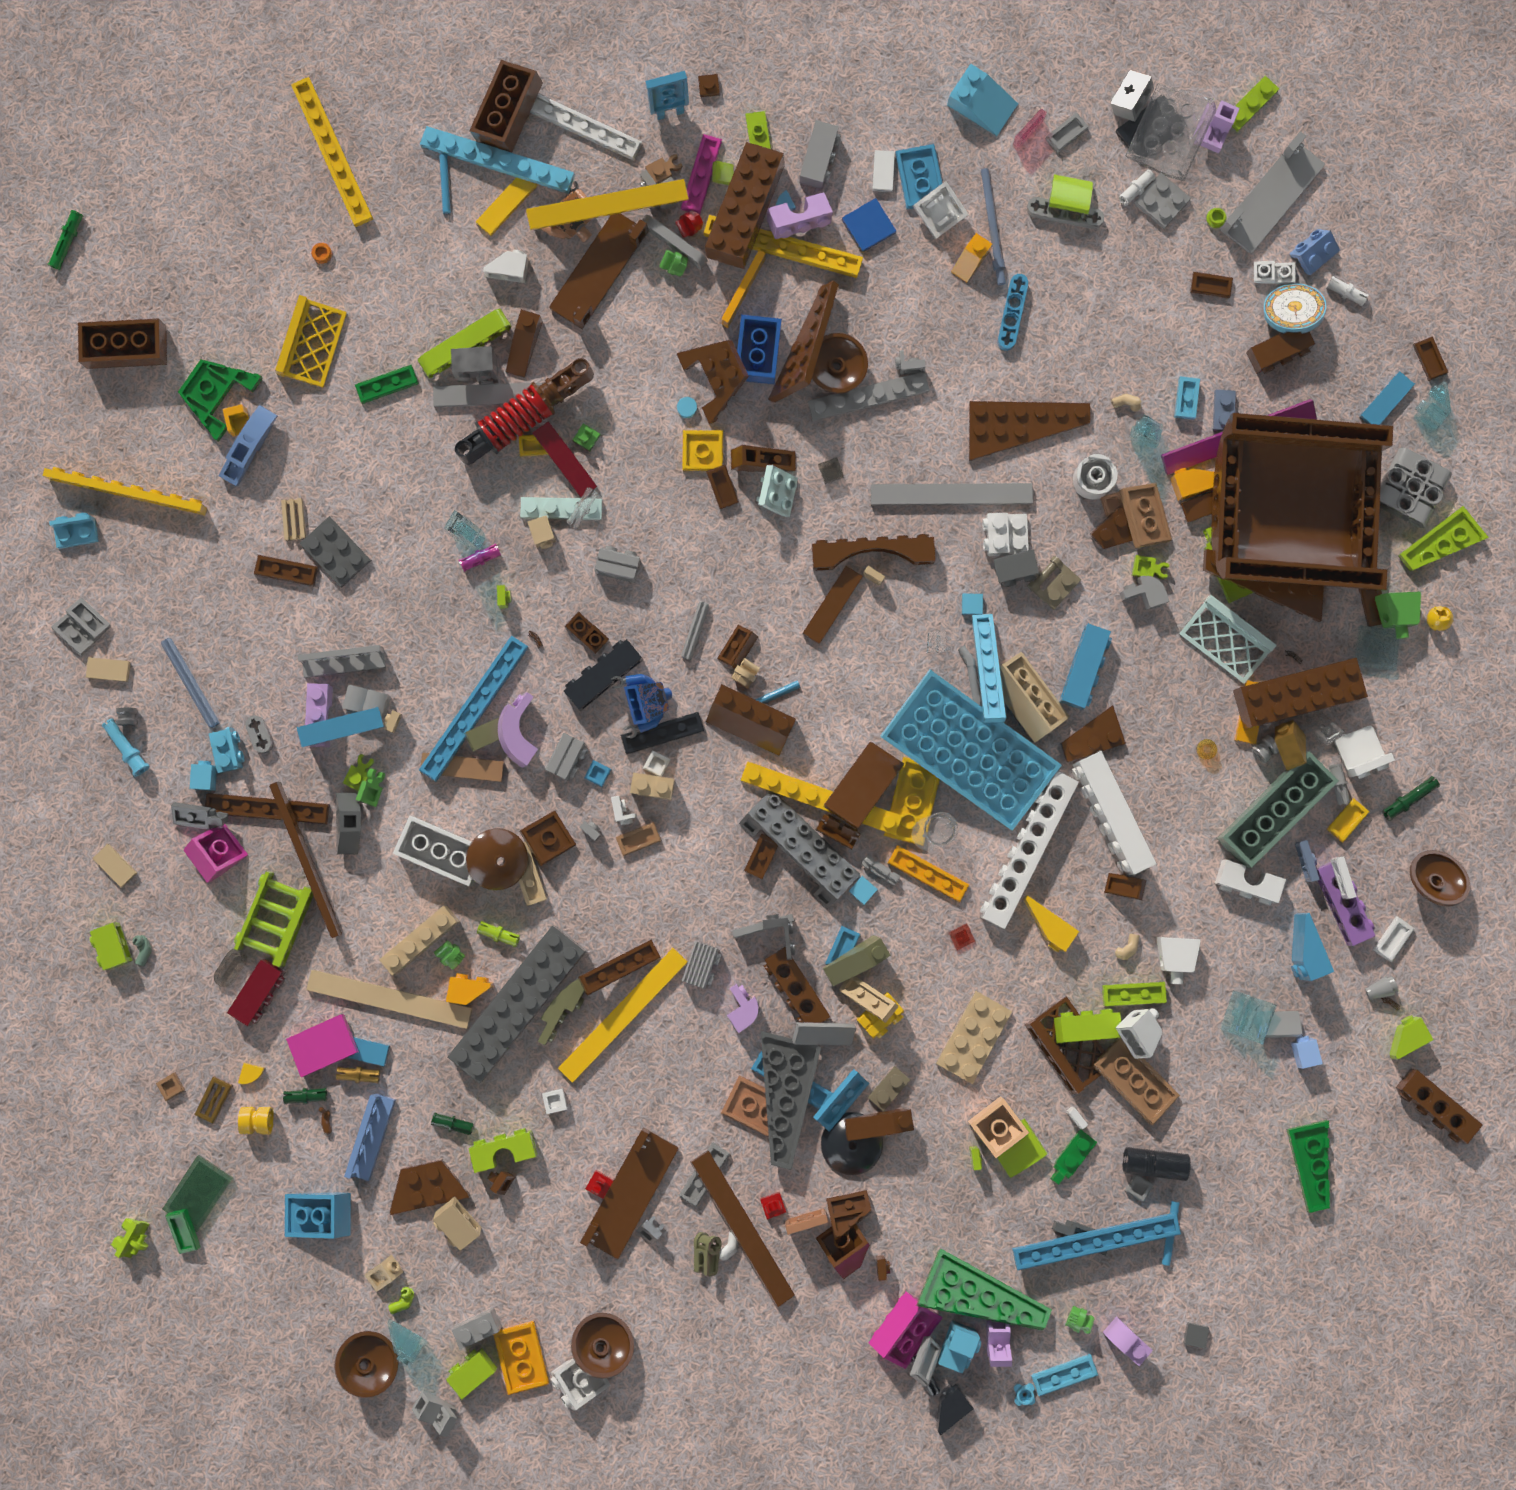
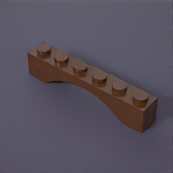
M919 534L917 538L900 535L896 537L897 539H888L887 536L877 537L876 540H868V538L862 537L857 538L856 541L837 539L836 542L828 543V540H817L811 547L813 571L834 570L848 558L867 552L894 554L913 565L934 564L936 561L934 537H929V534Z

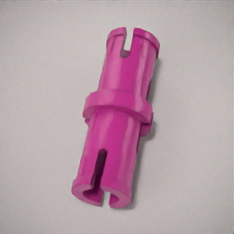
M495 543L483 550H476L474 554L459 559V562L465 572L480 564L481 566L485 565V562L501 556Z

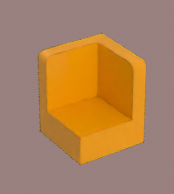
M243 404L222 409L227 430L233 437L239 435L249 420L247 408Z

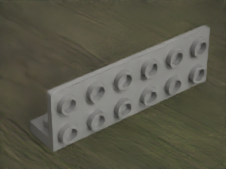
M1301 131L1220 229V231L1250 254L1253 253L1325 166L1323 161L1304 147L1302 142L1306 135Z

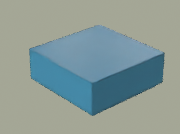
M593 760L584 778L603 787L612 769Z

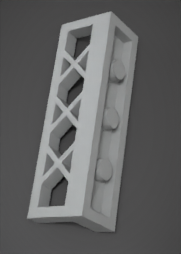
M380 645L298 655V661L303 666L304 678L386 668L384 648Z

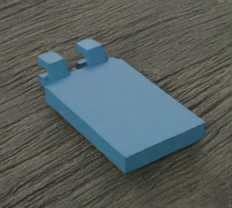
M685 71L645 81L651 115L656 114L657 120L665 119L664 111L676 109L677 115L684 114V106L689 105L688 82Z

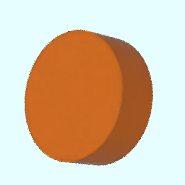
M317 243L313 246L311 254L317 263L324 264L331 260L332 250L329 245Z

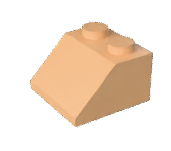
M1001 1096L967 1121L995 1158L1029 1133Z

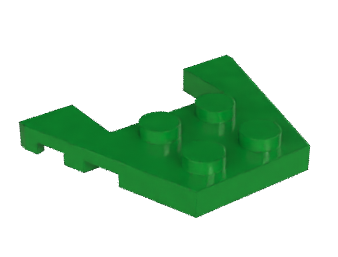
M200 359L178 393L212 437L219 442L227 431L226 424L212 416L235 382L254 392L263 377L256 373L253 374L245 372V370L234 369Z

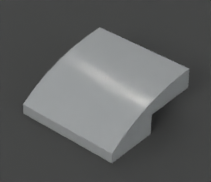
M80 598L66 610L67 614L51 626V628L82 657L111 625L83 598Z

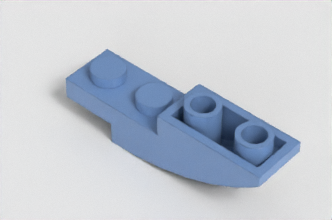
M261 405L258 406L226 456L227 460L218 475L219 477L235 486H239L256 452L260 451L278 415Z

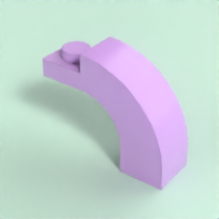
M528 692L522 696L519 694L512 703L515 707L510 704L506 705L498 721V737L504 752L522 768L528 765L538 750L524 739L519 729L520 717L533 699V696Z

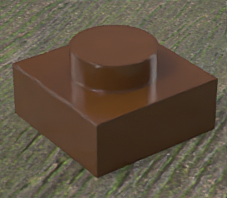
M718 74L698 76L700 97L720 96Z
M884 1255L876 1256L878 1280L885 1281L887 1280V1274H890V1262L885 1260Z

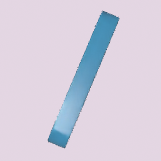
M1023 274L1014 275L1009 283L997 340L999 348L1004 351L1011 350L1017 340L1028 288V279ZM1020 279L1024 285H1021L1019 293H1015L1017 284L1014 282ZM1012 298H1016L1020 301V306L1013 308L1010 306L1009 301ZM1008 317L1014 318L1016 325L1013 327L1007 326L1005 319ZM1007 331L1011 332L1009 340L1012 342L1004 345V341L1001 339H1005Z

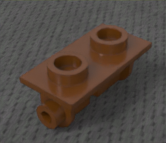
M824 814L816 831L852 850L860 836V833L857 832L858 830L847 824L842 828L839 826L840 820L830 814Z

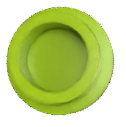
M1221 208L1211 209L1206 216V221L1212 228L1222 227L1227 220L1226 213Z

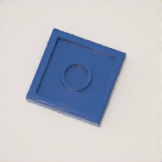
M876 198L842 217L843 223L862 253L896 233L895 227Z

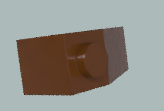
M521 309L514 330L506 373L525 378L543 323L541 315Z
M740 445L731 450V470L766 472L767 465H773L785 472L796 471L795 451L750 445Z
M899 1108L844 1119L848 1141L914 1130L911 1109Z

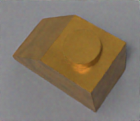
M1294 720L1276 726L1275 743L1287 771L1306 764V735Z

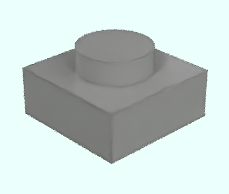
M586 821L581 824L580 828L595 841L601 837L599 833L600 828L592 821L589 824Z

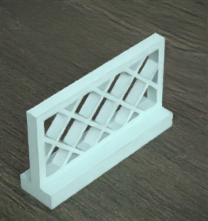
M1212 595L1206 598L1201 607L1179 633L1243 684L1250 678L1266 656L1277 646ZM1206 608L1212 612L1213 621L1201 623L1200 614ZM1215 615H1216L1219 619H1221V620H1220V621H1216ZM1225 622L1228 625L1229 634L1218 635L1216 623ZM1213 624L1215 636L1203 637L1202 625ZM1199 625V638H1191L1186 634L1191 626ZM1234 635H1242L1244 637V647L1234 648ZM1229 636L1231 648L1219 649L1218 637ZM1215 638L1216 650L1208 651L1205 649L1203 639ZM1195 640H1200L1201 645L1197 643ZM1248 641L1251 642L1253 645L1248 646ZM1257 647L1263 652L1259 659L1250 660L1249 648ZM1246 649L1247 661L1235 662L1234 650ZM1231 650L1232 662L1223 663L1220 660V652ZM1217 652V657L1214 656L1212 653ZM1247 663L1248 672L1244 677L1237 673L1236 664Z

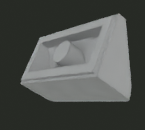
M1299 1011L1257 1013L1256 1026L1260 1038L1302 1037Z

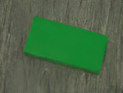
M187 1209L170 1212L165 1216L179 1254L195 1251L201 1247Z

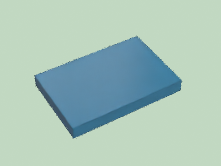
M934 144L895 151L906 210L913 209L914 204L942 184Z

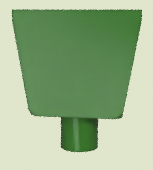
M1421 592L1384 593L1376 596L1375 601L1382 627L1395 628L1396 639L1409 638L1408 627L1420 623Z

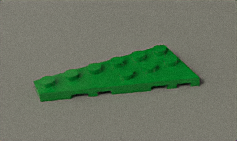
M939 1249L916 1304L919 1307L1037 1330H1044L1046 1328L1052 1309L943 1249Z

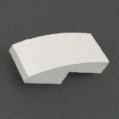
M1254 262V283L1295 284V262Z

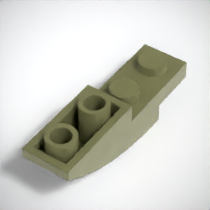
M579 979L562 990L547 1007L540 1018L547 1022V1025L537 1042L546 1045L548 1041L552 1043L558 1033L555 1031L558 1023L562 1025L568 1014L565 1010L574 1012L575 1009L579 1010L585 1000L582 998L585 991Z

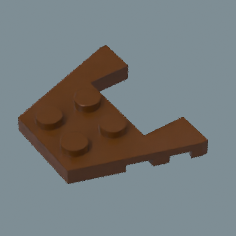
M732 340L676 354L683 370H688L699 362L701 363L716 395V398L702 407L709 424L717 421V416L721 411L725 410L728 406V401L732 396L736 395L749 377Z

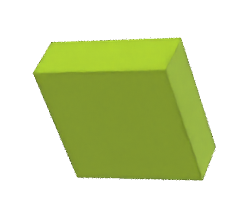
M714 161L712 182L729 185L733 176L734 164Z
M977 1146L969 1147L972 1169L981 1170L980 1149Z

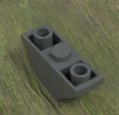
M336 793L337 855H357L359 851L361 811L359 801L356 800L357 793Z

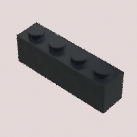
M627 639L625 641H618L612 647L614 650L609 654H602L596 660L598 663L593 667H586L581 672V677L577 680L572 679L565 685V694L580 712L618 681V679L611 680V678L615 676L622 678L643 661L641 655Z

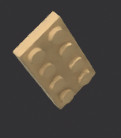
M975 991L936 1064L973 1084L1012 1011Z

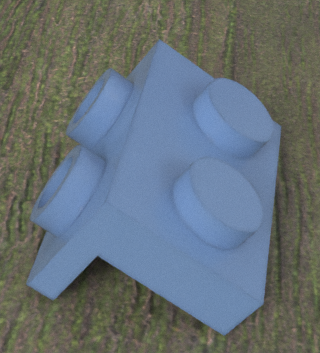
M1317 229L1304 242L1297 244L1290 253V256L1298 258L1304 272L1307 275H1311L1336 255L1340 248L1330 230Z

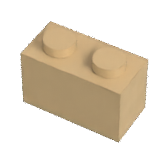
M633 772L630 793L672 800L675 780L673 778Z
M455 1197L438 1209L433 1218V1223L437 1230L443 1231L447 1236L448 1242L453 1247L456 1246L460 1251L480 1236L482 1227Z

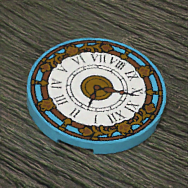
M1305 284L1280 286L1274 289L1264 302V318L1272 328L1282 333H1286V331L1309 332L1321 324L1326 313V300L1317 289Z

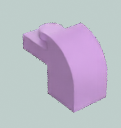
M1221 100L1200 146L1219 153L1240 108Z
M736 983L730 987V990L740 1006L727 1014V1016L739 1033L755 1021L758 1014V1002L755 996L747 1000L746 997L749 994L743 985L739 987Z
M1117 1316L1103 1331L1105 1336L1138 1366L1153 1351Z
M987 1320V1356L989 1357L990 1367H1012L1010 1325Z

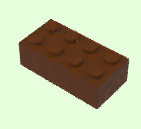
M504 60L500 61L469 130L476 142L513 152L543 84L537 71Z
M159 318L78 322V362L86 369L167 365L166 325Z

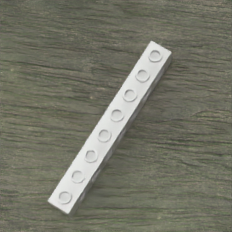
M1057 771L1047 784L1044 792H1041L1035 800L1038 804L1035 810H1030L1026 821H1028L1026 828H1021L1016 839L1019 842L1016 847L1012 846L1007 856L1010 860L1007 866L1003 864L998 873L1001 878L998 884L994 883L989 891V894L992 896L989 902L985 901L980 909L982 913L980 918L1002 929L1006 928L1079 783L1078 781ZM1052 789H1057L1060 792L1058 800L1051 797L1050 792ZM1043 807L1050 809L1051 815L1049 818L1042 816L1041 810ZM1034 825L1041 827L1042 833L1040 836H1035L1032 833ZM1025 843H1029L1033 848L1030 855L1023 852V845ZM1017 861L1023 864V871L1021 873L1015 872L1013 868L1014 863ZM1006 880H1011L1014 883V889L1010 892L1004 888ZM998 898H1002L1005 902L1002 910H998L995 907V901Z

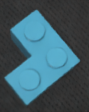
M951 1320L937 1360L938 1364L963 1374L964 1369H968L974 1353H978L981 1347L980 1337L976 1329Z

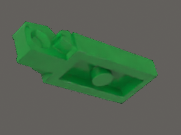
M1079 1129L1056 1159V1163L1053 1166L1056 1171L1050 1179L1058 1185L1064 1177L1069 1179L1097 1144V1141Z

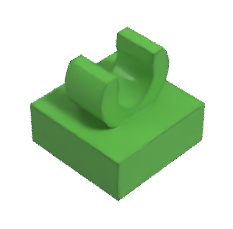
M583 423L573 438V442L590 452L600 437V433Z

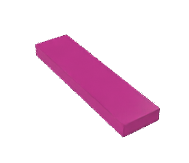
M703 134L686 189L688 200L682 202L681 210L687 212L694 211L699 215L701 214L713 174V162L717 160L722 139Z

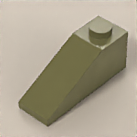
M872 935L822 969L831 985L835 986L876 966L891 955L882 939Z

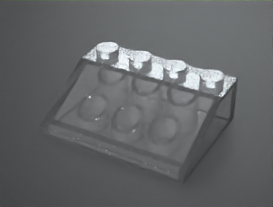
M1158 83L1125 155L1126 158L1153 171L1162 173L1166 177L1185 181L1216 112L1214 98Z

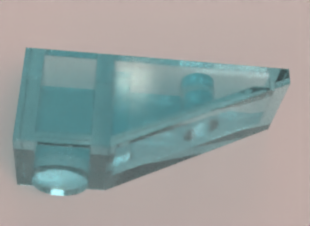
M453 511L444 529L453 540L473 551L476 548H481L485 541L483 537L485 535L484 532L459 512Z

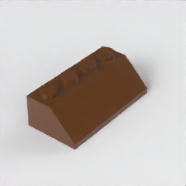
M721 684L706 722L780 756L797 719Z

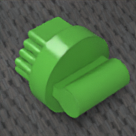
M666 250L659 267L667 270V273L681 277L687 267L688 258L682 256L681 253H673Z
M446 941L434 951L435 956L440 958V962L444 966H449L452 970L460 965L463 958H465V955L460 951V947L456 944L452 945L449 941Z
M1073 1306L1065 1325L1077 1333L1083 1330L1084 1333L1090 1334L1095 1318L1092 1315H1086L1087 1310Z

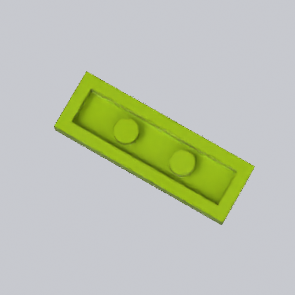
M1264 76L1235 105L1240 108L1232 125V128L1237 132L1279 91L1280 88L1267 76Z
M1165 982L1102 985L1103 1006L1167 1003Z

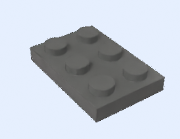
M330 516L300 542L301 546L341 588L372 561Z

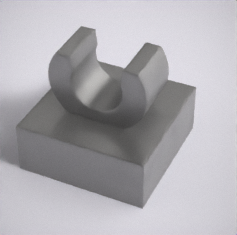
M655 1216L644 1221L636 1230L651 1245L662 1235L660 1231L664 1227L663 1223L658 1228L653 1225Z

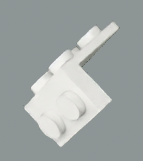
M1366 726L1341 736L1334 741L1349 778L1358 776L1361 779L1371 775L1370 770L1377 768V771H1381L1390 767L1388 763L1395 761L1392 753L1384 754L1372 726Z

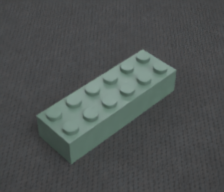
M1310 751L1306 752V764L1288 771L1286 769L1216 839L1242 865L1246 866V868H1252L1339 780Z

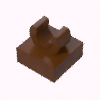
M491 1171L487 1177L493 1183L490 1190L500 1195L506 1194L516 1178L511 1173L503 1171L500 1174Z

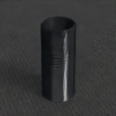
M1126 1147L1123 1157L1126 1156L1127 1158L1128 1156L1127 1163L1126 1160L1124 1163V1159L1122 1163L1124 1174L1187 1181L1191 1170L1189 1154L1145 1150L1134 1147Z

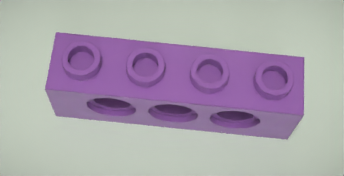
M1331 862L1316 868L1319 876L1318 883L1347 946H1354L1375 937L1374 924L1367 918L1365 914L1366 907L1358 899V896L1348 899L1349 905L1347 907L1342 905L1343 898L1340 890L1333 885V880L1336 877ZM1352 881L1355 893H1357V887ZM1352 916L1357 917L1358 923L1356 926L1351 924Z

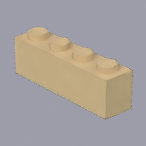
M442 906L381 957L379 961L392 976L397 975L460 921L448 906Z

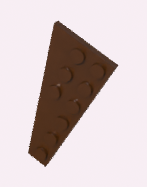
M969 401V461L1089 425L1090 403Z

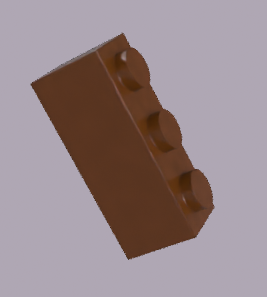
M1286 331V333H1281L1251 347L1246 354L1256 374L1262 371L1264 374H1267L1275 369V365L1281 363L1284 366L1292 362L1293 357L1297 355L1300 358L1311 353L1310 349L1316 343L1310 331L1306 333Z

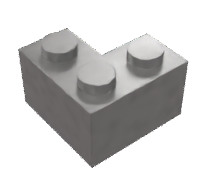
M492 346L451 349L452 373L455 379L468 381L470 378L476 377L478 383L482 385L494 384L495 381H498L497 357Z

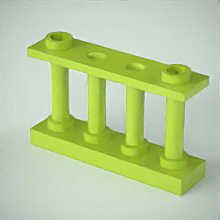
M266 871L259 878V889L242 930L235 936L234 949L243 950L244 945L271 955L272 959H274L273 965L284 967L314 895L310 887L304 886L303 889L297 890L272 880L274 873ZM268 887L295 897L296 901H298L295 909L292 908L291 910L264 899ZM260 907L288 917L290 922L287 928L282 929L257 919L256 916ZM252 926L280 936L282 940L280 946L273 948L248 938Z

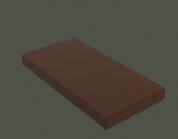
M870 741L825 802L824 807L858 830L902 769L904 763Z

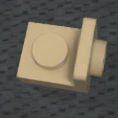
M390 1255L383 1262L368 1271L365 1277L377 1292L403 1273V1270L393 1255Z

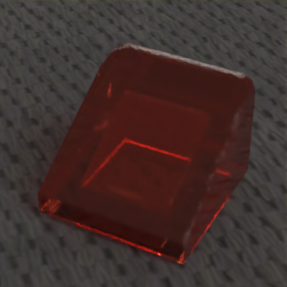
M967 923L947 932L957 951L975 942Z

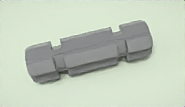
M869 855L862 862V866L867 869L870 868L871 872L883 880L887 879V882L893 886L896 885L900 878L895 872L891 873V870L880 862H875L874 858Z

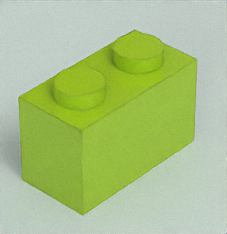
M113 922L90 931V943L96 949L98 955L96 960L99 967L103 970H110L133 961L120 922Z
M482 1348L478 1351L473 1349L465 1356L466 1361L463 1364L456 1363L448 1371L450 1374L446 1381L461 1400L497 1369V1366Z

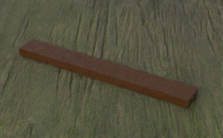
M272 783L269 787L331 938L342 935L282 783Z
M707 1150L690 1161L775 1306L779 1307L795 1296L712 1155Z

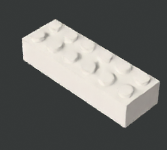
M1102 751L1072 764L1074 767L1072 769L1073 776L1076 780H1080L1083 786L1081 787V792L1085 799L1089 798L1092 804L1090 806L1091 813L1094 817H1098L1101 823L1099 829L1103 836L1107 835L1110 841L1108 847L1113 855L1116 854L1119 860L1117 866L1120 872H1125L1126 876L1135 875L1156 865Z

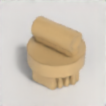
M744 658L741 665H737L731 678L748 689L757 678L755 675L760 667Z

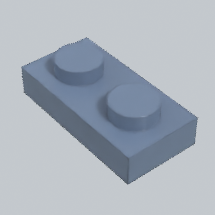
M1214 391L1212 431H1223L1228 418L1232 413H1235L1236 391Z

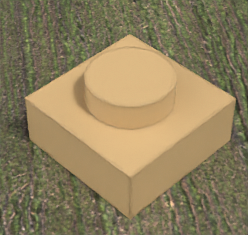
M393 710L391 714L388 713L383 725H386L385 730L395 733L402 714Z

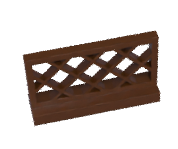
M1065 996L1035 1019L1026 1023L1025 1027L1071 1094H1079L1087 1085L1101 1076L1092 1065L1095 1062V1056H1101L1105 1051L1097 1040H1091L1093 1043L1092 1052L1082 1050L1083 1041H1079L1078 1049L1068 1048V1042L1064 1043V1047L1056 1045L1054 1042V1018L1061 1017L1058 1016L1059 1007L1065 1003L1069 1008V1012H1073L1074 1016L1079 1015L1068 997ZM1046 1016L1053 1017L1052 1029L1045 1028L1040 1020ZM1067 1050L1077 1052L1076 1064L1067 1061ZM1081 1053L1091 1055L1090 1067L1080 1065ZM1079 1068L1089 1069L1088 1079L1084 1082L1078 1077Z

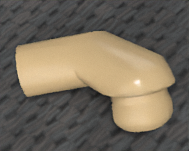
M1123 394L1111 399L1114 409L1125 404L1129 405L1132 411H1138L1142 407L1140 398L1130 394Z
M1129 933L1128 944L1123 948L1118 947L1115 951V956L1119 959L1127 960L1136 954L1140 935Z

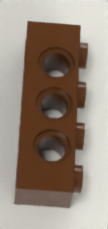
M785 946L765 959L766 964L763 965L769 976L774 974L778 980L775 982V985L780 993L785 991L789 999L786 1002L792 1011L795 1009L798 1011L800 1017L797 1019L800 1023H822L831 1017L794 959L787 960ZM781 966H788L790 968V975L783 978L778 974ZM794 983L801 985L802 990L798 995L790 993V986ZM804 1001H810L813 1004L810 1012L806 1013L801 1010V1004Z
M1410 1069L1396 1086L1400 1091V1097L1407 1102L1412 1101L1417 1105L1415 1109L1424 1116L1428 1114L1433 1119L1431 1122L1441 1130L1443 1128L1449 1132L1448 1137L1456 1143L1468 1144L1483 1126L1482 1123L1416 1069ZM1423 1089L1424 1097L1419 1099L1418 1092ZM1439 1102L1441 1109L1436 1113L1434 1107ZM1456 1116L1457 1123L1452 1127L1451 1119Z

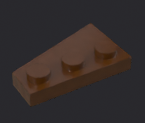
M1112 705L1060 744L1066 762H1071L1100 751L1124 745L1126 742Z

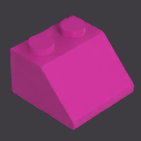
M226 824L212 828L191 839L183 850L207 883L223 875L248 856Z

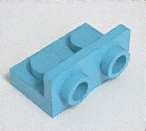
M78 513L75 515L76 517L68 518L61 516L56 517L54 521H49V525L54 528L56 548L61 549L99 542L95 518L88 515V513Z
M227 727L225 730L209 733L217 773L220 774L243 768L242 763L245 762L243 752L239 751L238 743H240L238 731Z

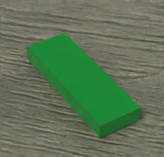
M411 364L357 383L355 387L361 404H365L418 385L419 383Z

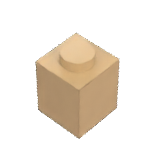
M547 515L527 522L537 548L547 549L553 546L552 543L556 542Z

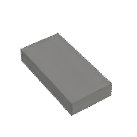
M1076 112L1048 134L1045 139L1059 153L1086 132L1089 126Z
M929 1336L923 1337L910 1375L922 1386L929 1385L942 1349Z

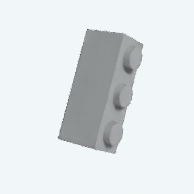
M818 120L815 121L800 173L799 183L820 189L823 188L824 183L828 184L831 173L828 171L829 164H834L836 153L833 152L834 146L838 147L841 139V134H838L839 126Z

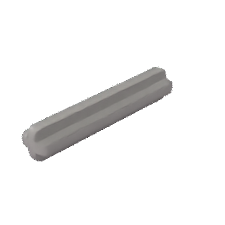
M705 602L698 603L681 654L683 659L691 660L709 609V604Z

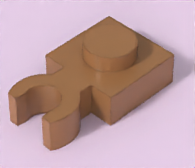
M673 154L667 162L662 157L645 166V169L656 184H659L672 177L670 171H679L683 168L682 163L678 165L673 164V161L678 159L677 154Z

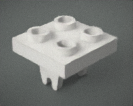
M947 181L913 205L935 239L969 215Z

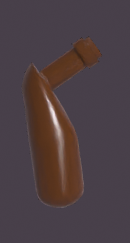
M320 1107L319 1111L322 1113L321 1126L324 1134L329 1135L332 1133L329 1122L330 1111Z

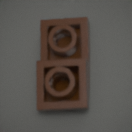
M1213 492L1181 503L1187 523L1212 515Z
M579 611L565 625L572 634L595 654L609 640L605 634Z

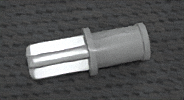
M1342 764L1328 766L1330 772L1339 780L1334 786L1338 805L1350 803L1346 787L1348 781H1345Z

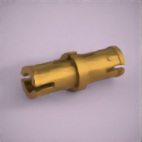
M357 1067L356 1069L337 1068L338 1073L345 1074H336V1080L355 1081V1083H379V1077L371 1076H380V1070L362 1069V1067Z

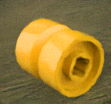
M241 1107L238 1114L239 1133L253 1134L256 1131V1133L262 1135H270L274 1122L273 1108L259 1107L256 1111L255 1107Z

